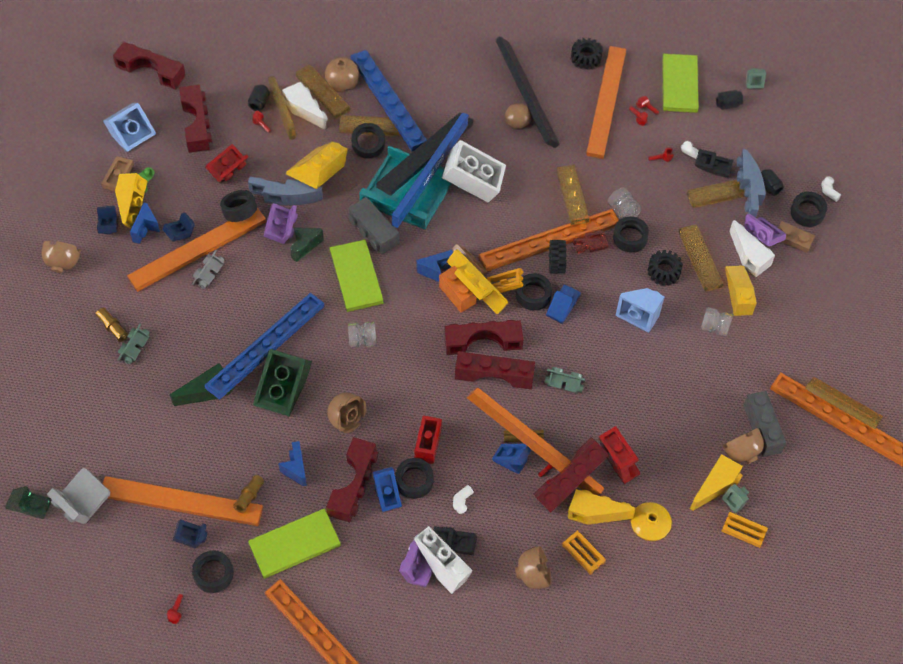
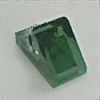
M294 228L295 238L298 241H295L290 247L291 258L297 262L324 241L323 230L321 228Z
M24 486L13 489L5 509L44 519L51 504V499L31 493L29 488Z

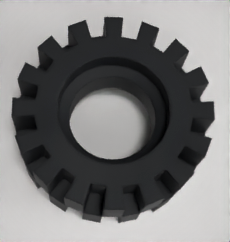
M585 37L582 38V41L578 39L572 46V63H575L576 67L580 65V69L585 67V70H588L589 67L591 69H594V66L597 67L601 63L603 52L600 42L596 43L597 40L595 39L591 41L589 37L588 40ZM581 52H590L593 55L586 56L581 54Z
M550 240V274H565L566 240Z
M662 250V253L657 251L656 254H653L650 257L647 269L648 276H651L650 279L652 281L656 279V284L662 282V286L665 283L668 286L671 285V282L673 284L676 283L680 278L683 268L681 258H677L678 254L674 253L672 255L670 250L668 253H666V250ZM667 264L672 270L668 272L662 271L658 268V265Z

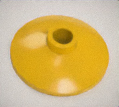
M653 502L637 506L634 517L631 519L633 531L640 538L647 541L663 539L669 533L672 525L669 512L660 504ZM652 516V517H654L656 520H655V521H651V520H649V517Z

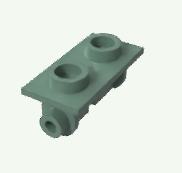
M141 324L138 325L137 329L134 327L131 329L127 336L130 338L127 344L123 342L118 350V353L121 354L118 361L123 357L127 364L135 362L141 351L135 345L143 348L150 337L148 330L139 329Z
M552 367V370L547 369V372L550 373V376L546 375L544 383L548 384L547 386L561 389L562 383L565 382L564 390L577 394L578 392L582 393L584 385H581V382L586 381L582 378V374L571 372V375L565 374L563 369Z

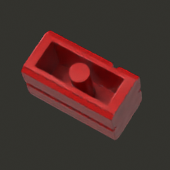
M422 416L414 458L423 459L429 464H434L442 431V419Z

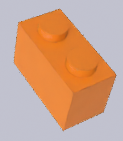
M453 266L439 275V287L462 313L476 304L477 297L454 274L457 268Z

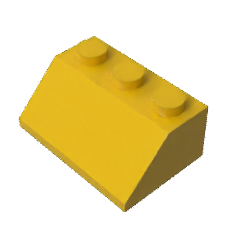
M333 141L320 146L287 170L286 175L318 189L345 166L348 148Z

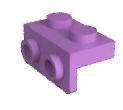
M273 203L270 206L263 237L282 244L288 238L291 239L294 234V228L292 227L298 217L296 213L297 206L293 205L291 209H287Z
M751 214L746 215L745 229L768 247L786 239V233L763 217L755 218Z
M413 540L405 559L400 565L399 571L408 583L426 587L433 571L415 540Z

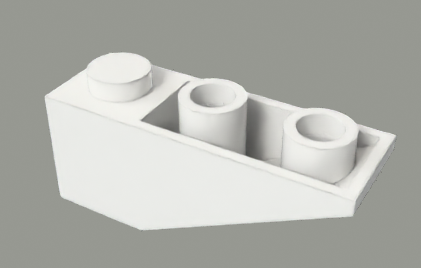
M299 82L282 90L283 100L291 113L322 129H327V116L324 111L319 109L316 99H312L307 87H304Z
M734 220L729 232L741 263L749 272L757 277L772 265L775 255L769 248H766L759 242L757 237L751 235L743 225Z
M429 526L414 538L436 578L451 594L466 582L473 570Z

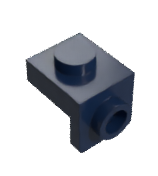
M114 205L97 207L98 234L117 232L118 217L116 207Z
M184 212L181 213L179 221L164 224L162 230L174 242L191 237L195 223Z
M180 519L177 522L172 541L197 548L207 538L208 532L205 531L207 524L202 523L198 526Z

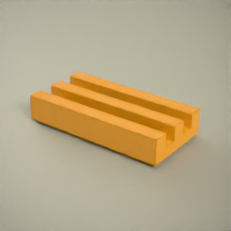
M521 268L487 277V280L500 293L523 287L521 282L523 281L521 276L523 270Z
M729 512L721 532L760 548L768 528ZM728 525H730V526H732V527H734V528L739 529L741 532H744V533H746V534L748 533V534H750V535H753V536L759 538V540H757V539H755V538H752V537H750V536H748V535H745V534H743V533H741V532H739V531H736V530H734V529H732V528H729Z
M578 530L562 543V546L590 575L601 564L603 565L606 562V559ZM575 538L598 560L597 562L574 540ZM569 543H571L581 553V555Z

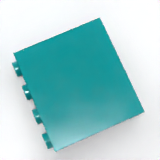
M388 146L387 157L367 189H361L359 193L360 200L367 197L380 212L392 216L422 170L392 196L376 188L379 180L410 155L399 148ZM440 166L404 218V222L424 230L426 229L452 185L451 182L442 178L445 167Z

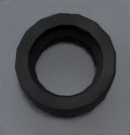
M373 123L358 125L354 129L351 138L354 152L358 156L367 159L380 155L385 147L383 130ZM366 132L374 133L378 136L379 143L375 148L364 149L358 144L359 136Z
M248 190L233 191L224 196L220 202L223 215L230 222L246 220L257 211L255 198Z
M801 192L793 200L790 213L796 223L805 227H814L823 221L827 212V203L821 195L815 192ZM802 203L812 204L819 210V214L807 215L798 206Z
M629 216L620 219L614 229V244L624 252L633 253L642 250L647 244L648 226L638 217ZM626 228L636 229L641 233L642 237L637 241H629L620 235V231Z
M537 273L522 276L523 281L521 282L523 287L516 289L518 303L525 309L532 311L545 308L549 304L552 295V286L548 278ZM528 285H537L544 289L545 295L539 299H531L523 294V288Z
M408 458L401 462L396 469L395 478L398 491L405 497L412 499L421 498L432 489L434 482L433 469L423 459ZM410 469H419L426 474V482L420 487H408L403 482V474Z
M210 550L198 556L193 563L192 574L195 583L201 590L207 593L223 591L230 585L233 579V567L225 553ZM211 561H219L225 567V575L216 582H206L200 574L202 567Z

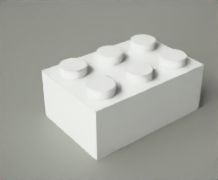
M460 140L449 151L442 178L489 203L500 192L506 165Z

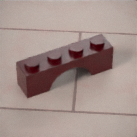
M124 41L113 55L117 68L130 73L139 68L154 69L158 72L160 84L174 90L177 89L186 76L184 64L171 60L163 55L155 54L150 50L142 49Z
M200 84L179 87L183 112L191 113L196 117L190 126L184 128L188 152L210 150L209 143H212L211 132H207V129H210L209 118H205V115H208L207 104H203L206 101L205 91H201Z
M511 319L502 322L489 321L487 323L471 322L469 324H450L449 326H444L446 355H457L458 351L466 352L473 342L481 339H488L498 343L503 351L523 350L524 339L521 320L515 321Z
M458 351L455 380L474 382L482 377H496L507 381L512 387L532 390L535 361Z
M355 437L352 438L346 456L347 463L353 467L356 475L348 486L332 490L326 506V512L329 517L349 523L353 516L356 517L359 509L357 503L359 498H363L366 490L364 484L366 480L369 481L371 478L372 469L370 468L372 463H376L379 452L376 451V443Z
M590 437L577 450L571 462L555 477L548 479L534 493V496L551 513L609 454Z

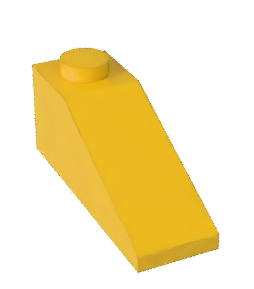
M744 265L726 266L725 271L734 316L753 315L757 302L754 287Z
M721 454L695 496L690 509L694 511L726 493L733 484L738 485L743 477L740 473L743 466Z

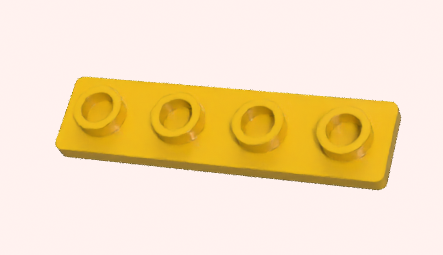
M458 249L452 253L447 263L451 267L455 266L457 268L454 274L479 300L482 299L496 314H499L508 304L507 299Z

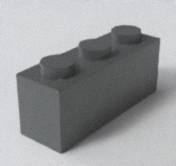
M367 197L349 207L348 219L350 223L359 228L361 235L364 238L367 237L375 250L384 254L400 243L399 232Z
M767 391L748 394L743 406L752 430L758 428L764 440V448L761 452L762 457L782 453L786 440Z

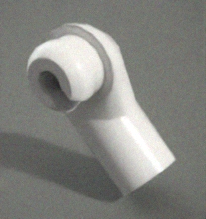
M685 141L681 146L683 153L695 159L697 158L699 150L694 148L691 142Z
M826 176L821 183L822 191L826 196L837 202L841 194L833 189L834 179Z
M469 485L454 495L453 508L457 510L458 514H463L467 511L465 499L474 493Z

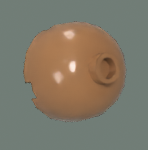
M345 57L331 60L325 70V80L328 87L337 92H345V89L349 88L350 90L354 89L359 82L357 65L351 59Z
M51 241L43 242L41 257L43 262L51 267V271L62 273L63 270H70L77 264L81 249L77 250L76 246L56 241L55 245L50 244Z
M349 392L336 395L328 406L327 416L329 422L339 431L344 433L353 432L359 427L360 423L357 422L360 418L365 417L366 402L360 396Z
M756 428L722 445V447L733 461L738 463L746 461L747 464L758 460L757 455L764 448V440L760 430Z
M541 546L525 550L518 560V567H515L518 580L522 579L523 583L532 589H544L552 585L550 568H547L546 565L548 560Z

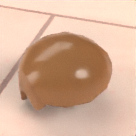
M522 103L510 105L506 110L504 116L506 124L513 129H522L531 122V113L528 107Z

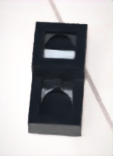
M699 149L695 162L697 168L714 175L729 178L733 159L716 156V152Z
M434 526L433 531L455 553L474 555L477 540L476 533L457 532L454 528Z

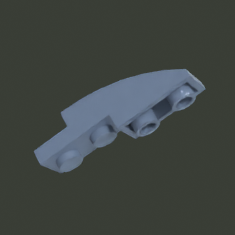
M743 149L741 156L737 157V167L740 169L737 173V182H740V189H745L744 197H747L745 212L756 218L759 205L762 206L766 196L765 185L761 171L754 158L746 149Z
M250 176L248 181L249 191L253 194L264 196L265 203L304 205L323 199L322 187L315 189L299 180L287 179L285 184H281L280 182H272Z

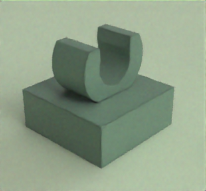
M758 68L748 70L746 78L747 89L764 88L766 71L759 70Z
M734 484L727 490L722 499L737 513L749 500L746 495L750 492L745 487L740 489Z

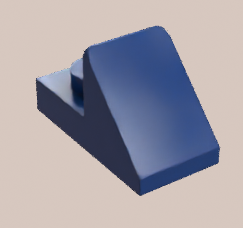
M143 203L130 230L132 241L138 244L141 243L142 238L146 237L147 230L160 232L158 222L147 203Z
M452 250L416 260L417 273L439 282L441 269L446 270L451 267L447 260L452 255Z
M564 284L560 291L555 292L546 316L563 324L578 301L581 292Z
M300 441L291 442L293 450H289L290 461L278 464L280 472L301 486H307Z
M501 444L492 460L519 474L526 464L532 449L525 444Z
M389 467L372 472L375 482L374 487L382 512L402 507L394 469Z

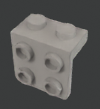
M83 468L63 491L52 488L47 495L52 499L51 503L57 509H62L65 512L64 516L69 521L85 524L110 496V490L88 469Z

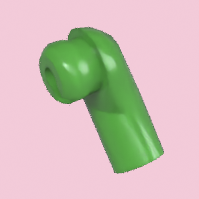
M147 167L139 175L146 179L148 183L153 178L154 170L151 167Z

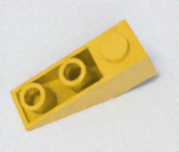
M137 173L119 174L115 189L122 224L130 229L141 209L147 186V180Z
M576 489L568 510V519L586 525L633 519L635 507L626 502L619 503L613 501L607 496L600 497L594 495L588 490Z

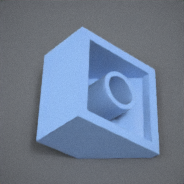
M131 103L103 120L112 137L126 152L157 134L139 103Z
M649 288L621 293L615 316L649 333L660 316L664 296Z

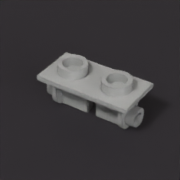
M217 250L212 255L208 253L202 262L205 266L202 269L198 268L192 276L195 278L192 285L197 281L202 289L209 287V284L215 277V275L210 273V270L217 274L224 265V258L215 256Z

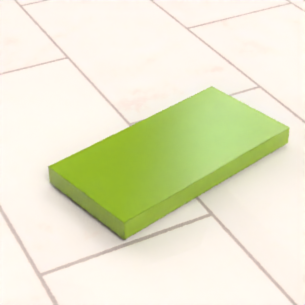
M663 53V111L698 113L697 55Z
M366 239L330 247L346 311L350 312L384 304Z
M325 508L248 540L264 579L341 546Z

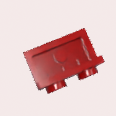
M231 144L210 161L205 168L219 183L223 180L227 182L234 176L233 172L236 169L240 171L247 165L248 155L243 156Z

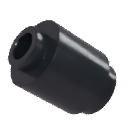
M265 85L254 86L248 99L250 109L261 111L265 107L270 96V91Z
M737 90L720 92L716 97V104L721 110L739 107V105L743 104V94Z
M771 169L761 172L767 193L773 196L778 195L784 189L781 179Z

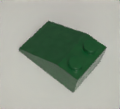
M269 349L253 406L290 416L306 383L312 361Z

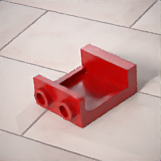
M616 426L598 436L601 447L609 454L606 459L623 484L640 475V471L635 465L639 461L638 457Z

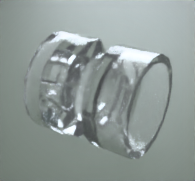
M627 188L616 190L608 199L609 205L616 211L620 219L629 216L636 217L641 212V206L633 199V195Z
M707 306L700 330L709 333L715 331L716 335L726 338L733 314L725 311L719 313L718 309Z
M375 321L364 322L363 325L348 323L350 348H360L362 344L366 347L377 346Z

